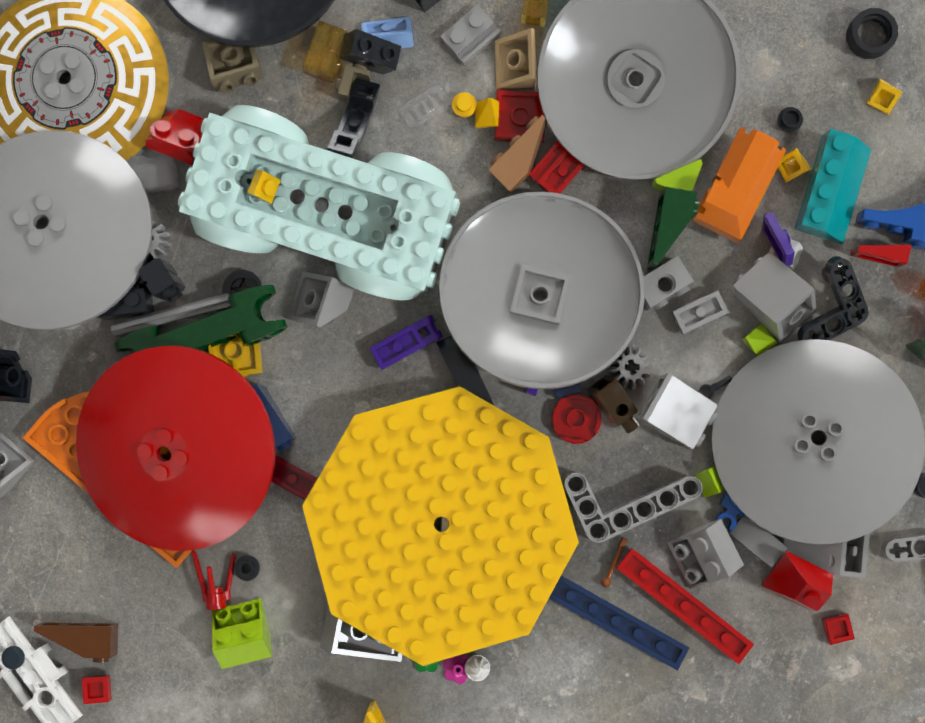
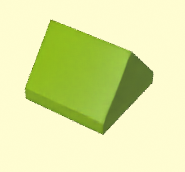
M715 465L694 474V477L702 483L704 498L719 494L725 490Z

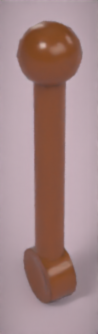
M622 537L606 577L601 580V585L605 588L611 585L610 578L628 539Z

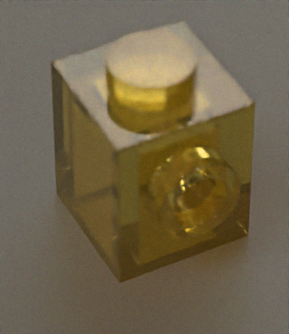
M524 0L520 23L545 27L549 0Z

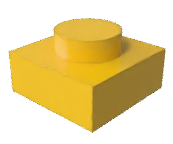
M256 169L247 193L266 203L272 204L281 180L263 170Z

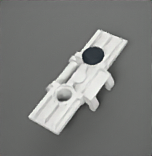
M10 616L0 623V667L2 669L0 679L3 678L23 704V711L25 712L31 708L41 723L75 722L83 714L57 681L69 671L65 666L56 668L47 656L48 652L52 650L48 643L34 650ZM14 669L33 693V698L30 697L12 671ZM45 691L52 694L53 700L50 705H46L42 701L45 697Z

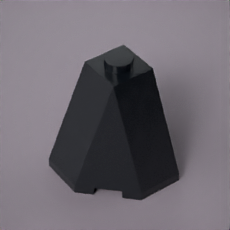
M0 349V401L30 403L32 378L29 372L23 370L18 362L20 357L16 351Z

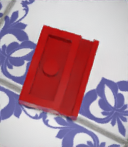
M557 141L530 172L528 177L533 179L546 192L561 194L585 165L574 158Z

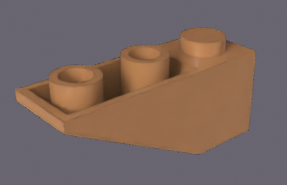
M543 115L540 118L535 116L526 125L528 130L522 136L516 135L508 144L510 148L504 154L500 152L490 162L492 167L489 171L510 192H513L532 171L547 123Z

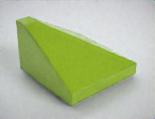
M762 323L742 338L743 342L756 357L777 343Z

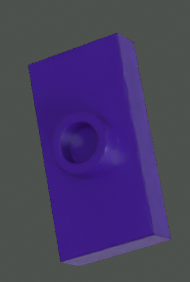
M773 212L765 214L762 229L778 259L787 267L793 265L795 251L790 244L791 240L787 230H782Z

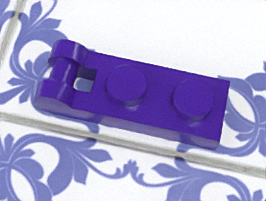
M432 315L417 321L370 347L381 370L444 337L440 330L437 331ZM425 328L429 336L422 339L418 331Z

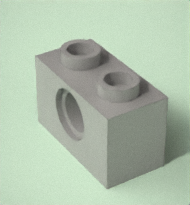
M678 256L643 277L645 308L649 310L654 307L657 311L669 303L667 298L673 294L678 298L690 290L688 285L694 282ZM660 279L668 281L670 285L669 291L663 292L659 289L658 281Z

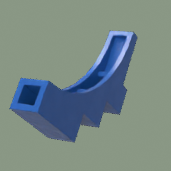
M925 203L906 209L888 211L864 209L857 213L856 223L863 224V228L868 230L883 228L888 229V233L893 235L904 234L903 243L911 244V248L925 250Z

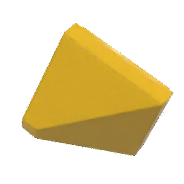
M879 78L867 104L889 115L903 92Z
M487 98L477 102L475 128L498 126L499 101Z
M797 148L784 155L778 166L786 183L812 170Z

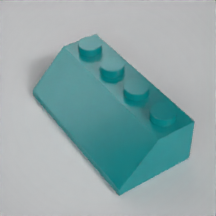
M830 129L822 136L794 230L839 244L844 243L872 150L859 138L835 129Z

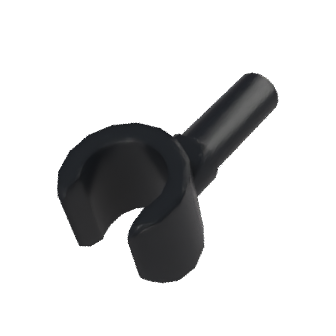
M729 375L712 385L704 384L700 387L699 391L704 387H709L711 394L706 397L711 399L716 390L731 382L732 377Z

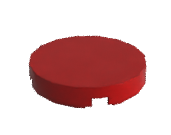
M570 394L560 399L554 406L551 414V425L555 434L563 441L571 444H582L591 440L599 432L602 423L601 412L597 404L590 397L582 394Z

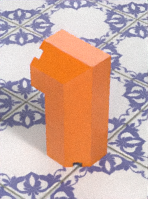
M740 127L736 132L711 181L713 182L712 187L706 189L699 203L698 213L692 219V221L736 243L742 240L786 152L784 147L778 148L780 143L777 139L754 129L751 130L750 134L744 133L746 128Z

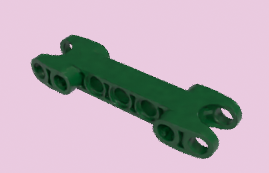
M262 285L230 295L228 301L231 308L164 334H160L158 326H148L120 338L114 343L116 352L132 350L138 352L159 346H184L203 351L208 349L209 345L214 347L238 337L241 338L243 346H251L271 339L285 331L288 327L285 319L276 321H265L261 315L262 305L276 294L274 285Z

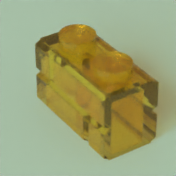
M319 21L302 66L304 73L333 83L334 78L340 76L343 68V63L340 62L339 56L344 35L348 31Z

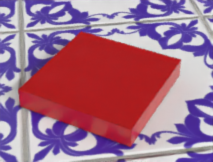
M497 90L496 100L499 101L498 126L495 127L494 141L510 142L516 135L522 136L528 130L526 125L535 116L538 118L542 115L544 116L538 92ZM545 130L540 143H544Z

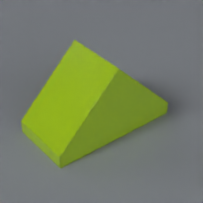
M699 159L654 179L651 184L653 189L662 192L666 187L693 191L703 164L702 160Z

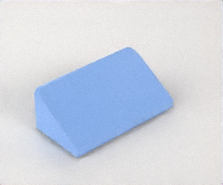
M410 17L361 23L362 31L401 46V49L414 46Z

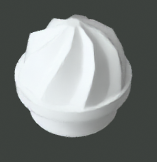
M473 655L466 661L465 673L468 678L473 681H482L488 676L490 664L484 656Z

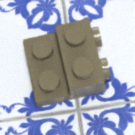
M212 40L202 42L210 81L216 92L230 93L234 90V87L244 84L246 86H254L258 83V80L264 79L255 47H233Z

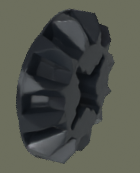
M237 270L229 274L225 279L222 293L229 295L237 293L233 288H240L243 282L247 288L262 286V282L251 271Z

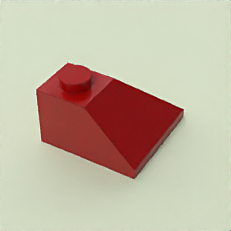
M786 551L762 581L761 586L806 609L819 611L831 597L834 574Z

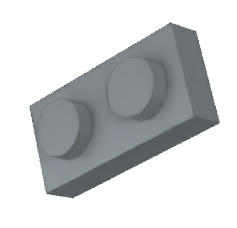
M717 290L671 313L683 335L728 314L729 311Z

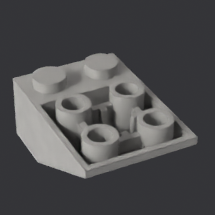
M870 533L854 540L829 545L805 544L783 538V544L788 548L786 551L834 575L866 579Z

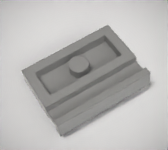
M477 4L442 34L440 39L465 65L501 34V30L496 27L490 17Z

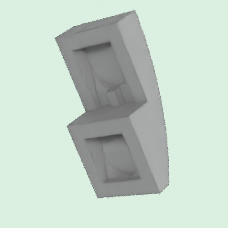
M746 515L744 517L741 516L736 522L735 528L728 532V534L771 568L788 549L772 534L755 524Z

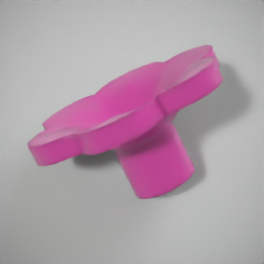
M461 654L444 659L445 678L449 681L454 680L458 684L464 683L466 678H468L465 673V664L470 656Z

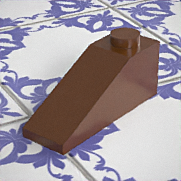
M42 622L34 626V632L83 658H93V662H108L110 658L117 655L118 623Z

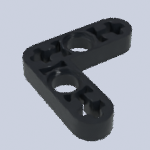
M834 256L825 265V272L838 307L802 325L798 330L799 341L809 340L810 331L815 332L812 334L813 339L811 340H831L860 325L867 319L869 314L868 307L852 264L847 259ZM837 264L843 265L839 268L841 275L834 272L838 269ZM851 284L852 292L850 295L843 297V287ZM853 306L859 309L856 311L857 316L855 317L852 316L854 313ZM836 317L838 319L837 327L829 330L828 322Z

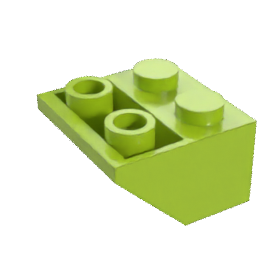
M261 598L227 606L223 609L212 610V651L222 669L272 657L271 636Z

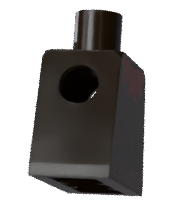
M605 375L586 389L611 423L616 426L621 425L627 434L639 427V423L633 416L638 410L616 378Z

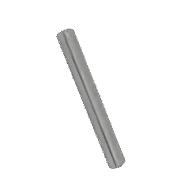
M225 293L114 322L111 324L110 329L114 337H120L148 326H162L230 308L228 301L230 295Z

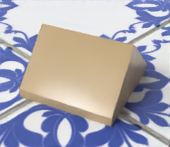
M530 28L495 40L496 89H535V29Z

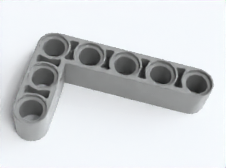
M572 472L563 479L564 490L585 535L596 543L604 542L696 499L701 495L703 489L702 483L696 477L683 476L602 514L584 475ZM575 476L579 477L582 482L581 488L577 491L570 490L569 480ZM691 480L694 483L695 489L693 493L687 495L683 490V485L686 481ZM665 491L670 492L672 500L668 505H663L660 502V495ZM584 500H589L592 503V510L588 514H582L579 509L580 503ZM641 502H646L649 506V511L644 516H640L637 513V506ZM617 513H624L626 516L625 524L619 527L615 526L614 516ZM596 523L603 526V533L599 537H593L590 533V528Z

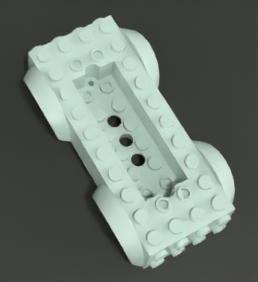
M236 105L222 116L209 113L208 118L203 120L201 126V133L203 135L200 143H197L194 148L193 167L188 169L185 178L188 183L185 192H182L178 199L179 212L190 215L193 229L198 236L214 244L243 252L270 253L280 244L335 262L338 278L342 282L357 290L382 298L410 300L416 298L424 291L427 292L429 287H434L437 278L434 269L436 263L441 264L445 250L441 247L444 239L449 240L453 228L449 222L452 215H457L461 203L460 199H457V193L453 190L449 178L441 170L425 161L400 153L382 152L377 154L368 163L309 145L307 135L296 124L276 113L254 106ZM256 169L263 170L281 180L272 204L266 203L247 193ZM294 190L303 191L305 198L301 204H294L291 201L290 195ZM320 198H326L329 203L328 209L324 212H318L315 208V203ZM343 205H349L353 210L351 218L347 220L341 219L338 215V210Z

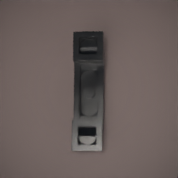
M356 78L349 95V103L338 129L332 135L327 147L328 151L350 158L355 155L372 116L380 84Z
M452 336L436 342L457 387L460 386L494 405L475 364L460 350Z

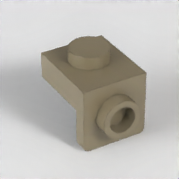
M360 64L345 65L343 76H339L336 83V91L340 100L349 102V95L356 78L371 81V73L367 70V67Z

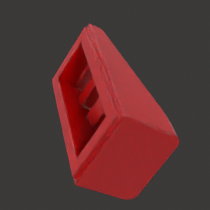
M861 245L851 250L850 255L899 268L908 263L911 245Z

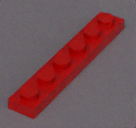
M632 547L616 566L619 571L737 664L741 663L754 646V643Z

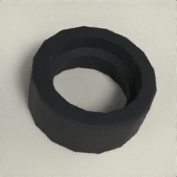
M868 8L861 11L850 22L846 31V42L849 49L856 56L863 59H876L883 56L895 44L898 37V25L895 18L888 11L881 8ZM867 20L878 22L886 33L884 43L878 47L865 45L858 35V28L861 23Z

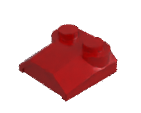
M181 109L169 111L161 120L154 122L150 126V135L146 139V148L193 165L195 160L193 152L196 144L201 141L203 135L201 133V126L204 119Z

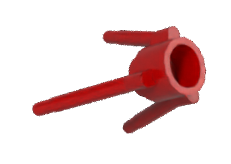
M193 550L191 554L206 609L218 610L226 608V600L231 599L230 590L236 555L234 553L231 554L225 590L223 591L222 586H214L212 568L210 566L207 567L209 587H206L197 553Z

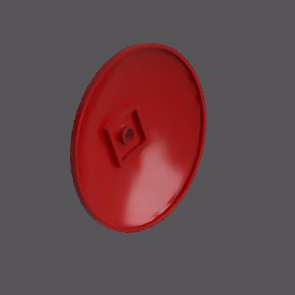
M159 346L135 352L121 359L104 372L94 384L86 397L78 420L76 432L77 460L84 485L90 497L101 513L116 528L136 541L148 546L171 551H190L217 544L232 536L246 525L258 511L268 493L275 467V440L265 406L246 378L227 362L205 351L184 346ZM162 446L169 448L171 451V458L169 460L161 456L160 450Z

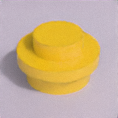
M462 92L453 98L452 109L457 116L467 118L476 111L477 102L470 93Z

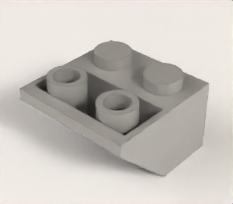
M722 519L701 525L667 543L689 589L730 577L744 566Z

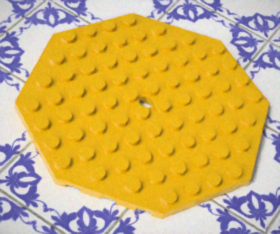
M460 386L354 415L302 505L331 614L422 666L529 635L579 543L549 437ZM438 517H445L448 520V528L443 532L437 531L434 527V521Z

